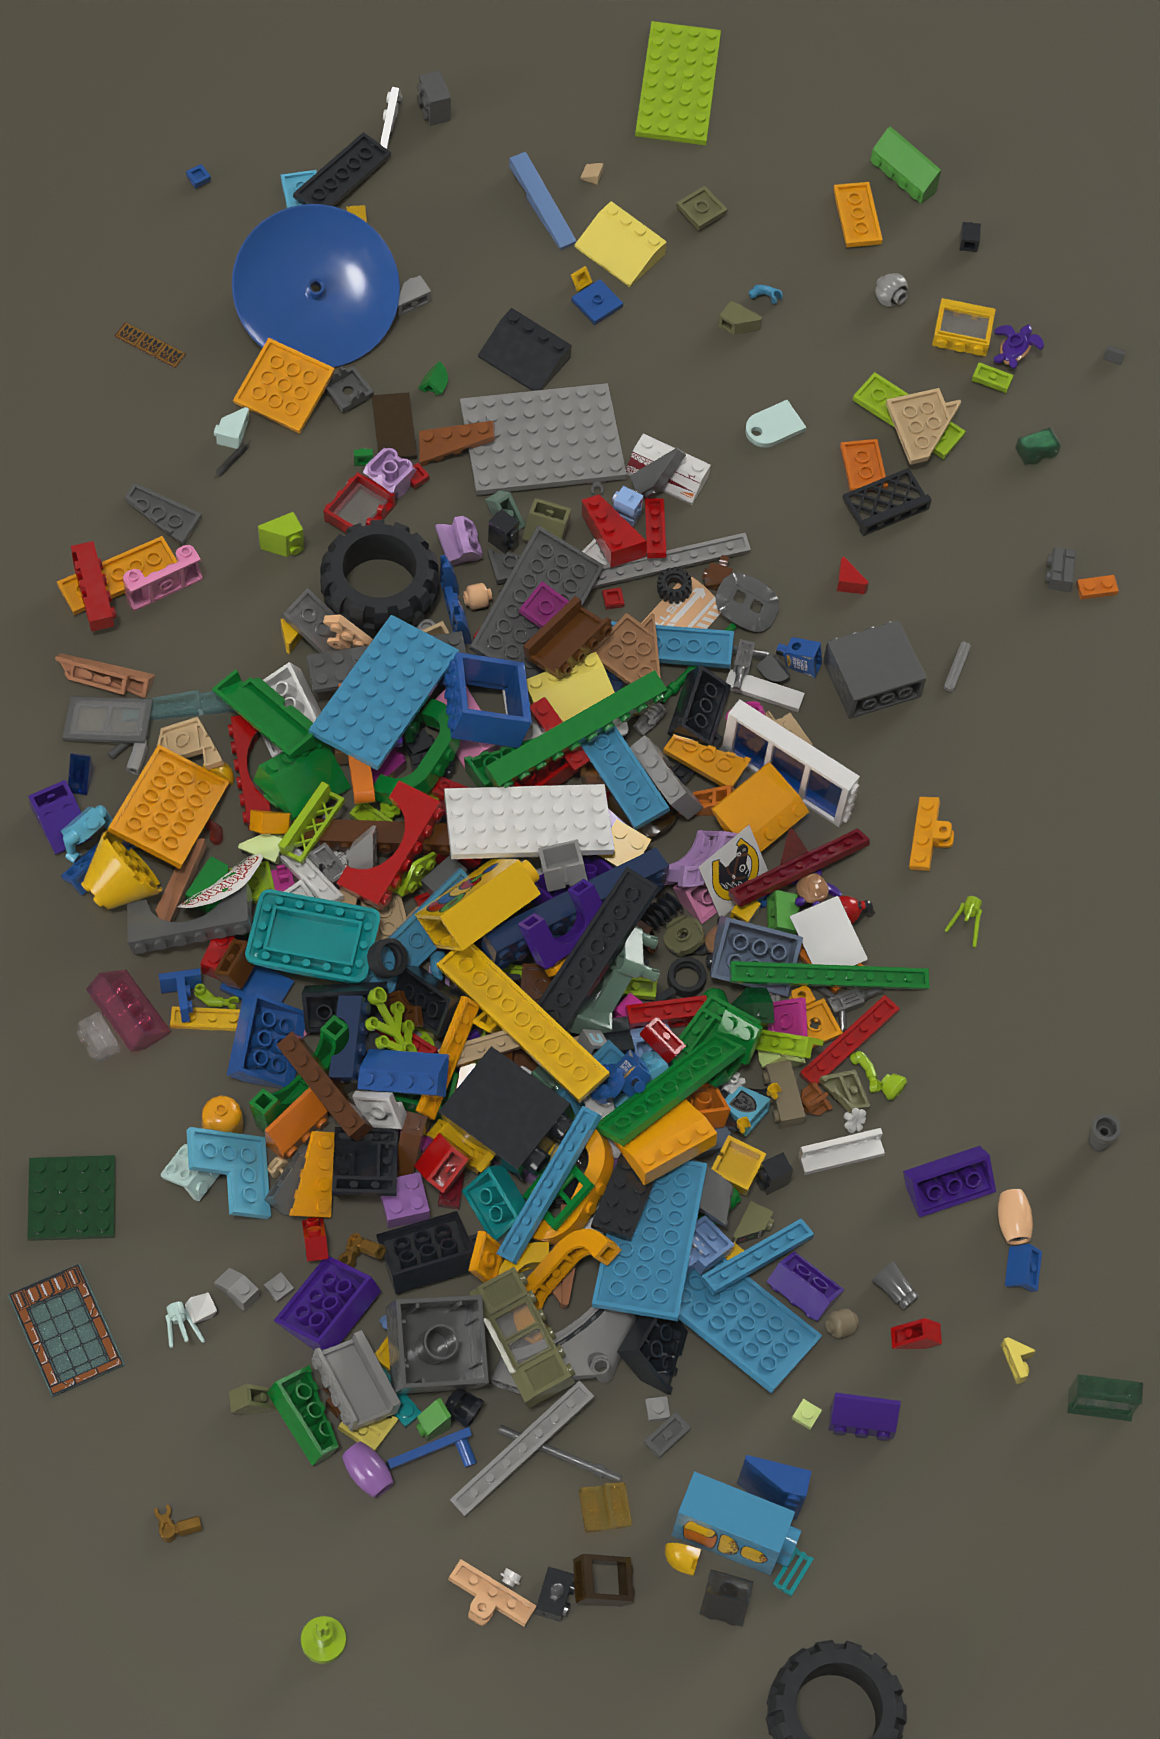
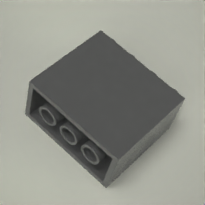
M899 620L895 622L889 621L878 627H869L865 631L858 633L852 632L845 637H836L827 642L823 663L849 719L921 697L926 676Z

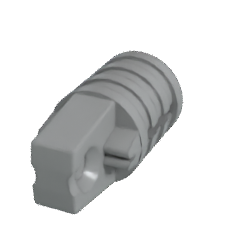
M653 702L634 724L633 727L637 733L644 735L652 729L667 713L665 707L660 703L655 704Z

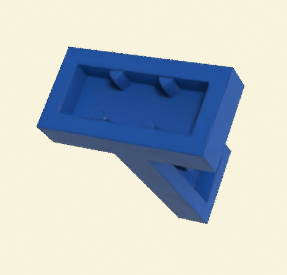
M200 968L159 974L161 993L178 991L182 1023L190 1022L189 1013H193L192 1000L187 1001V997H191L190 989H194L197 984H202Z

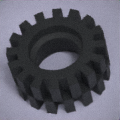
M669 567L667 572L663 570L657 579L659 597L663 598L665 602L669 600L670 604H673V601L679 604V600L683 603L685 597L688 599L692 592L691 575H688V571L685 570L683 572V568L677 570V567H673V570ZM671 582H678L682 584V587L671 589L667 585Z

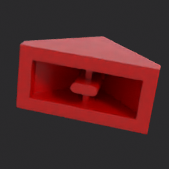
M842 557L838 572L837 591L856 594L867 593L869 582L845 557Z

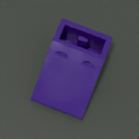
M63 780L28 796L30 807L55 855L66 851L63 841L64 835L60 831L81 813L66 780ZM90 836V837H89L86 841H84V842H87V841L91 840V839H92V836Z

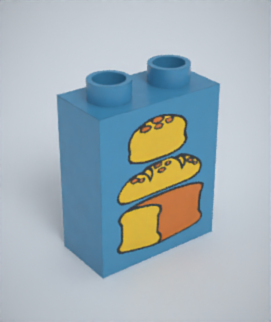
M694 1471L680 1506L671 1536L771 1576L776 1563L785 1567L788 1566L802 1530L790 1526L795 1514L794 1511Z

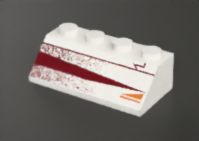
M643 433L628 462L626 474L628 476L632 475L675 448ZM686 454L661 491L692 505L709 478L711 465Z

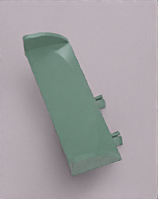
M636 926L568 1029V1032L581 1034L583 1029L601 1030L602 1033L612 1031V1012L633 977H643L656 982L659 978L660 973H657L659 969L649 967L643 962V945L655 949L658 944L657 936L644 933L640 927Z

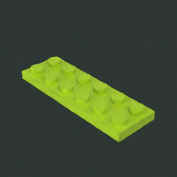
M874 372L854 394L852 400L895 428L886 406V400L909 394ZM950 422L933 453L944 460L965 436L966 431Z

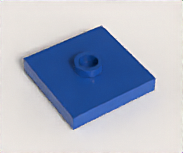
M601 279L577 293L571 299L594 325L623 307V302Z

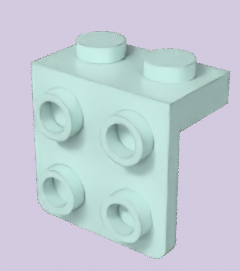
M184 1144L161 1173L163 1179L184 1187L196 1201L202 1199L220 1175L189 1170L187 1144Z

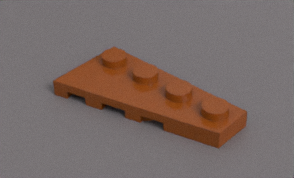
M486 421L419 431L420 465L425 466L428 465L427 462L435 459L439 461L444 459L443 456L452 453L456 455L461 453L463 449L475 448L495 441L494 422Z

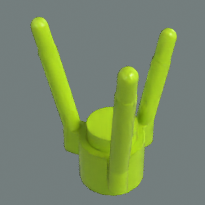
M968 896L965 903H961L959 910L945 928V932L950 930L963 911L966 915L964 919L966 922L969 920V917L976 916L972 945L975 948L982 913L980 909L982 901L975 896Z

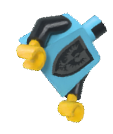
M772 1083L765 1089H752L741 1086L733 1094L723 1089L721 1094L731 1109L726 1120L727 1128L729 1130H737L744 1136H747L770 1111V1098L772 1097V1099L776 1100L778 1098L777 1092H782L778 1083Z

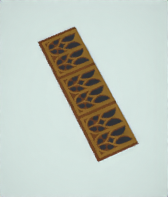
M126 322L114 335V337L173 368H176L186 355V353Z

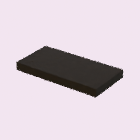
M409 392L372 395L378 453L383 448H392L396 450L398 456L402 459H417Z

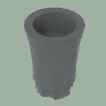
M1107 1113L1100 1114L1094 1118L1089 1135V1144L1094 1151L1101 1152L1107 1149L1112 1141L1120 1135L1121 1124L1119 1120Z
M895 1261L887 1265L872 1279L896 1304L899 1303L903 1310L919 1297L913 1291L914 1288L901 1273Z

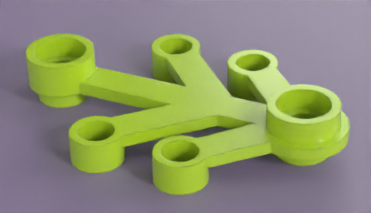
M381 987L372 989L368 994V1001L372 1005L377 1006L385 1023L378 1021L376 1017H371L365 1021V1026L369 1031L377 1029L394 1037L396 1043L390 1041L387 1036L382 1035L375 1039L377 1048L417 1052L415 1045L412 1043L414 1023L411 1020L402 1022V1013L405 1010L404 1005L398 1001L390 1006V1010L394 1014V1018H392L384 1004L387 999L385 990Z

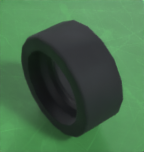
M385 938L371 945L367 954V962L370 970L376 976L388 979L403 973L407 967L408 954L400 941L394 938ZM384 946L388 947L395 957V965L392 970L386 969L381 962L380 952Z
M682 957L676 959L671 964L668 970L667 984L676 990L677 996L682 998L694 997L703 990L706 983V970L699 960L692 957ZM681 968H690L698 974L699 980L694 986L684 987L676 982V971Z

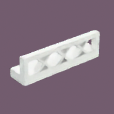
M881 1128L801 1147L798 1157L804 1175L884 1156L885 1152L881 1143L883 1134Z

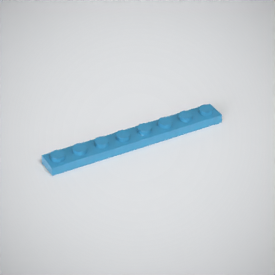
M585 1106L581 1107L496 1254L515 1265L517 1264L601 1120L602 1116Z

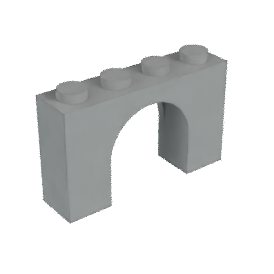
M644 735L630 747L638 761L673 808L687 819H690L703 808L694 793L669 768L672 763L649 738Z

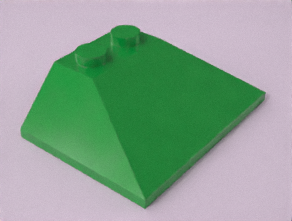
M710 994L678 1037L686 1047L670 1063H676L713 1033H717L725 1009L730 1008L760 1026L762 1022ZM738 1060L733 1061L706 1083L715 1088L730 1081L743 1063Z

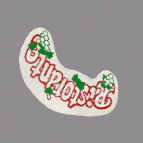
M254 854L245 858L214 885L193 895L178 907L193 908L207 905L238 891L255 873L262 861V854Z

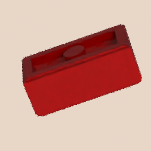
M658 1017L654 1018L640 1032V1036L667 1063L686 1047Z

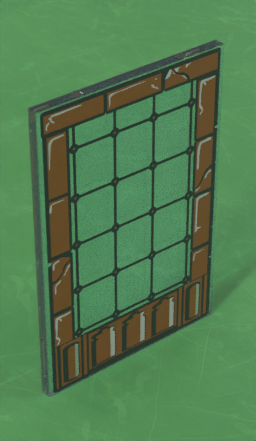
M80 1263L7 1294L52 1398L125 1366Z

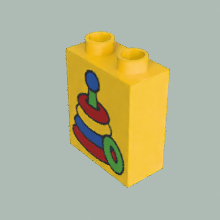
M491 859L414 915L436 948L463 951L539 896L541 893L534 883L540 878L536 869L527 860L520 862L519 859Z

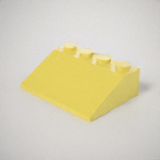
M611 201L597 214L574 247L628 287H631L665 255L667 241Z
M596 652L586 655L584 660L578 663L570 674L561 680L548 672H543L526 679L530 704L532 705L541 698L546 697L563 722L615 693Z

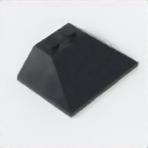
M335 1127L332 1194L396 1196L398 1129L373 1128L357 1142L350 1138L342 1127Z

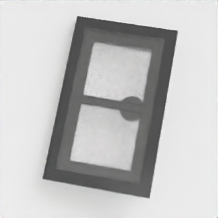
M71 696L63 740L145 743L153 699Z

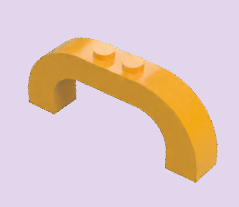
M596 1129L585 1145L589 1155V1162L584 1172L595 1187L557 1231L542 1219L531 1238L536 1242H549V1245H555L568 1234L583 1229L590 1216L595 1212L597 1203L605 1192L614 1165L611 1144ZM579 1182V1184H578V1186H577V1188H576V1190H575V1192H574L572 1198H573V1197L578 1193V1191L583 1187V1185H582L580 1182Z
M580 1229L565 1236L527 1278L528 1284L525 1286L528 1291L532 1290L538 1300L535 1302L537 1309L543 1307L547 1296L580 1259L592 1254L595 1259L608 1266L621 1251L620 1247L614 1241L593 1229ZM527 1304L514 1310V1322L518 1331L535 1323ZM539 1329L523 1339L534 1344L541 1341L544 1337Z

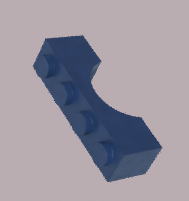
M363 996L338 997L336 1016L348 1025L349 1040L340 1053L331 1056L329 1078L336 1082L358 1083L359 1068L363 1062V1056L366 1054L365 1038L369 1031L365 1026V1021L371 1012L370 1002Z

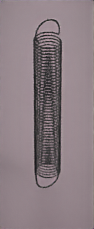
M243 442L234 451L233 455L231 454L228 460L220 466V470L219 468L216 470L220 473V476L249 448L247 447L249 443L246 444L245 442L244 444Z

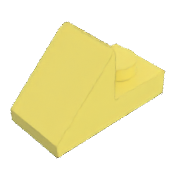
M1009 1337L1004 1338L1001 1347L1017 1384L1023 1383L1028 1377L1029 1368L1027 1363L1022 1360L1033 1357L1035 1350Z

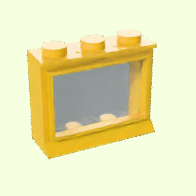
M942 298L932 346L986 356L996 309Z

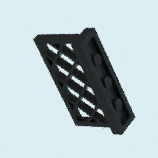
M909 468L845 493L842 496L859 524V531L862 536L927 511L932 501L929 494L925 495ZM907 475L910 483L899 482V478ZM883 484L895 485L893 491L882 488ZM899 486L907 489L906 495L896 493V487ZM868 490L877 491L878 494L877 497L874 498L866 495V492ZM909 490L917 492L920 497H909ZM880 493L890 495V501L878 499ZM854 496L861 498L860 505L852 503L850 498ZM893 497L904 500L903 504L900 505L893 504L891 501ZM864 499L874 502L873 509L862 506ZM876 504L887 506L886 511L875 510ZM860 510L871 513L870 517L862 520L859 515Z

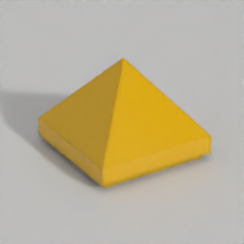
M586 266L571 274L577 291L593 283Z

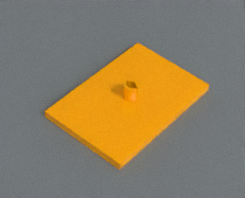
M158 744L107 831L180 869L230 781Z

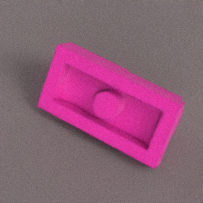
M285 864L278 865L276 870H271L275 890L285 891L295 884L292 872L287 867L285 868Z

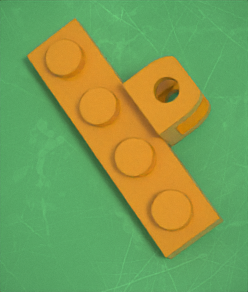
M919 797L909 863L910 870L930 871L933 847L949 848L953 846L954 831L952 830V824L948 821H937L940 807L939 797Z

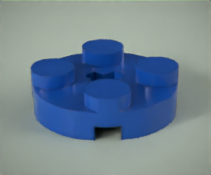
M603 1064L610 1072V1076L590 1093L591 1098L599 1104L608 1103L607 1099L610 1097L615 1098L624 1086L626 1078L623 1076V1073H625V1070L617 1064H610L608 1066Z

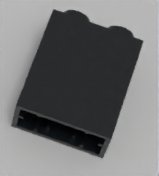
M492 1046L439 1110L443 1121L448 1122L462 1136L476 1146L489 1151L494 1156L493 1159L522 1181L526 1179L529 1173L538 1176L546 1168L551 1158L547 1151L556 1140L562 1142L575 1117L570 1102Z

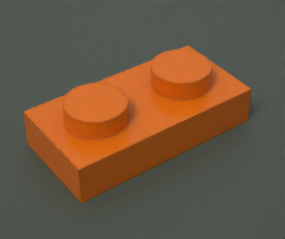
M1114 575L1078 579L1076 582L1081 600L1117 595L1119 592Z

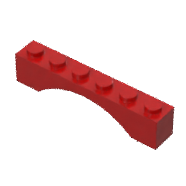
M239 715L231 717L228 732L229 737L233 736L234 742H230L232 754L236 753L237 759H233L234 769L239 771L240 775L236 777L238 789L242 788V794H239L240 805L245 806V812H242L243 823L248 824V830L250 831L251 810H271L269 801L256 789L247 769L249 756L258 741L257 729Z

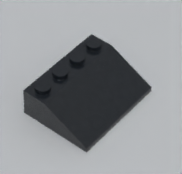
M511 308L499 321L479 352L478 357L531 391L543 390L569 361L572 345Z
M457 1211L376 1234L378 1243L386 1248L383 1260L395 1294L470 1272L468 1270L474 1249Z

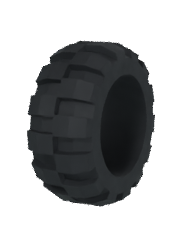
M371 520L370 525L362 526L361 523L353 525L346 529V536L339 534L328 546V551L323 555L320 566V582L324 603L336 615H342L368 636L375 637L390 615L415 626L423 620V613L427 614L431 611L436 601V593L439 589V575L435 553L429 549V544L417 532L413 535L410 534V528L398 522H395L394 526L385 524V520ZM388 560L403 566L412 575L413 580L407 588L398 594L389 597H371L356 591L347 582L346 577L356 566L364 562Z
M833 1640L816 1642L814 1646L807 1649L802 1648L789 1657V1660L777 1673L770 1687L766 1703L768 1705L766 1722L769 1735L773 1736L774 1739H812L804 1731L797 1715L796 1701L798 1691L807 1682L817 1677L835 1675L855 1682L870 1698L875 1712V1729L871 1739H902L904 1725L907 1722V1705L903 1703L902 1698L903 1688L897 1675L892 1676L886 1668L888 1663L876 1653L871 1655L862 1650V1645L846 1641L844 1644L834 1643Z

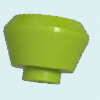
M894 1073L891 1076L887 1074L881 1081L883 1085L881 1090L888 1100L896 1099L907 1085L906 1077Z

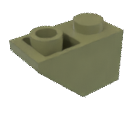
M730 301L719 315L718 327L733 335L759 331L762 317L756 312L744 308L741 304Z

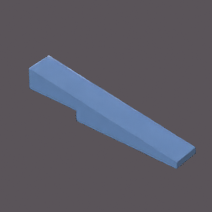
M523 152L511 157L509 168L526 192V199L559 249L563 250L575 245L577 241L527 153Z

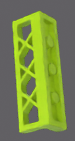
M321 782L278 844L281 854L302 864L344 804L345 798L331 792L329 785ZM329 798L338 801L334 807L326 808ZM326 815L324 822L315 824L317 816ZM307 831H315L313 838L304 840V834ZM303 846L304 851L300 857L292 853L296 847Z
M762 1030L755 1050L810 1059L812 1046H823L824 1040Z

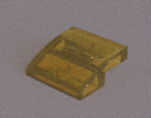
M625 1482L605 1483L602 1486L581 1487L578 1490L585 1533L632 1526Z

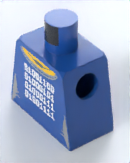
M793 637L788 646L780 643L777 646L776 655L785 657L787 668L816 678L822 665L820 642Z
M629 1050L617 1065L625 1070L623 1076L626 1078L620 1093L630 1098L636 1092L640 1093L645 1090L646 1083L651 1079V1074L646 1063L632 1050Z

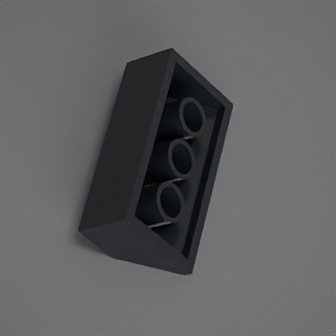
M702 665L687 673L667 734L671 737L675 734L688 738L707 747L708 745L712 746L731 685Z
M407 965L403 973L399 975L393 991H404L405 997L411 1005L421 1006L423 1027L437 1037H442L447 1033L460 998L463 996L423 967Z
M387 981L306 985L301 993L305 1033L320 1032V1029L333 1015L336 1016L339 996H363L368 1000L369 992L376 987H381L387 994L384 1004L389 1011ZM370 1003L371 1012L368 1015V1019L376 1017L378 1021L385 1023L377 1006Z

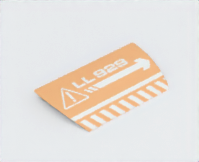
M691 577L692 592L688 599L685 597L683 603L679 600V604H676V601L670 604L669 600L667 602L662 600L651 613L655 615V625L707 629L721 612L717 608L716 597L703 584ZM677 583L673 589L682 587V584Z

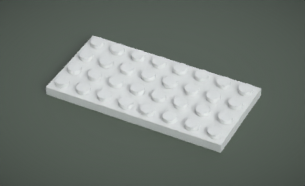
M605 784L444 789L451 859L540 857L538 848L577 839L582 855H607L614 853Z

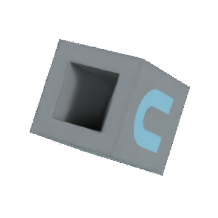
M583 1029L577 1042L593 1056L607 1040L601 1030Z

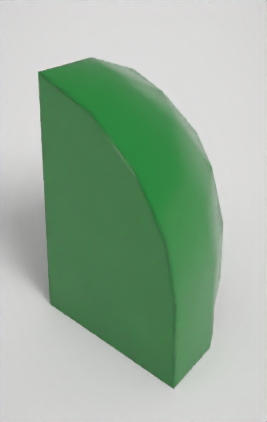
M441 361L437 362L425 375L418 387L421 391L425 393L427 391L435 392V395L443 393L448 382V373Z

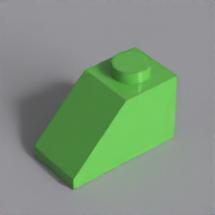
M441 1398L434 1401L417 1416V1425L415 1427L421 1437L425 1436L427 1441L451 1429V1415Z

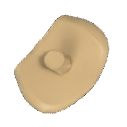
M277 1156L267 1168L268 1173L272 1178H278L289 1162Z

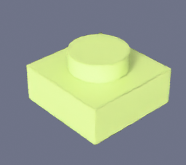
M803 1399L792 1420L811 1430L822 1410Z

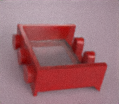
M357 472L354 477L347 481L346 486L337 492L335 499L325 506L323 510L324 521L346 533L347 528L361 523L362 526L370 525L371 520H384L396 506L395 494Z

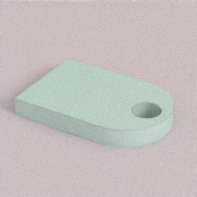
M785 400L752 415L746 423L745 433L752 444L767 448L805 432L806 426L789 401ZM759 431L761 435L755 436L751 432Z

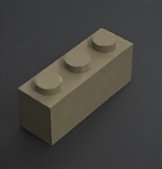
M786 1060L766 1064L765 1071L762 1072L764 1084L769 1086L772 1083H778L782 1092H777L778 1098L776 1100L772 1099V1097L770 1098V1103L773 1104L774 1108L772 1110L774 1122L778 1123L779 1129L802 1125L806 1116L791 1061Z

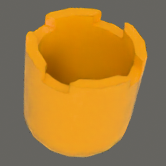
M220 1095L211 1098L202 1109V1129L242 1134L244 1121L239 1104L228 1096Z

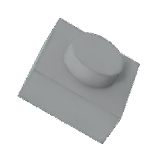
M281 1272L264 1284V1288L276 1303H279L294 1291V1287Z
M667 1396L645 1399L648 1422L662 1421L670 1418Z

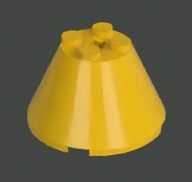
M106 830L100 838L84 881L81 883L86 891H91L95 896L93 900L100 907L104 905L109 910L159 894L162 891V887L158 888L157 885L160 882L150 867L132 848L130 850L126 849L121 844L123 842L121 838Z

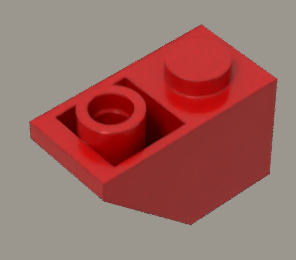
M309 1217L306 1220H302L307 1262L329 1259L323 1218Z

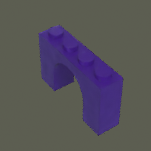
M582 879L568 889V893L576 908V920L573 927L565 935L553 937L545 919L536 913L518 923L535 962L545 969L553 967L559 960L570 954L602 905L594 884L585 879Z

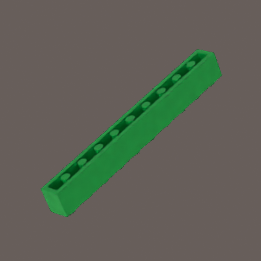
M653 670L487 765L485 774L494 787H512L517 780L523 781L530 777L531 772L535 770L541 771L548 766L547 763L552 760L556 762L565 756L564 753L570 750L571 752L576 751L585 741L591 742L595 740L599 733L611 731L618 722L624 723L628 721L632 714L644 712L648 709V705L653 702L658 704L665 699L668 689L656 671Z

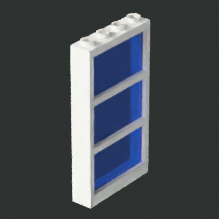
M739 699L728 713L722 747L725 746L729 752L736 753V756L752 758L747 769L754 773L770 762L800 795L806 807L837 827H840L843 822L847 823L852 815L851 810L855 805L853 803L857 797L855 793L860 787L858 784L860 776Z

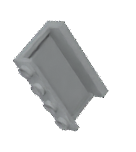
M362 1330L354 1333L353 1338L349 1341L323 1351L320 1348L315 1349L312 1357L313 1367L315 1370H319L323 1386L329 1389L332 1403L340 1410L341 1420L344 1425L348 1426L350 1431L398 1412L401 1402Z

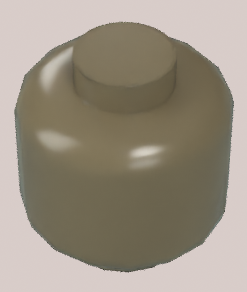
M848 1308L830 1312L825 1322L828 1333H831L833 1337L838 1339L853 1335L859 1326L856 1313Z

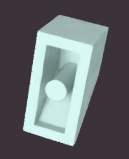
M245 407L221 418L220 424L216 425L214 430L217 444L235 449L239 448L250 419L249 408Z

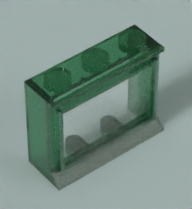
M1078 1374L1068 1390L1067 1413L1132 1421L1133 1413L1142 1404L1143 1383Z

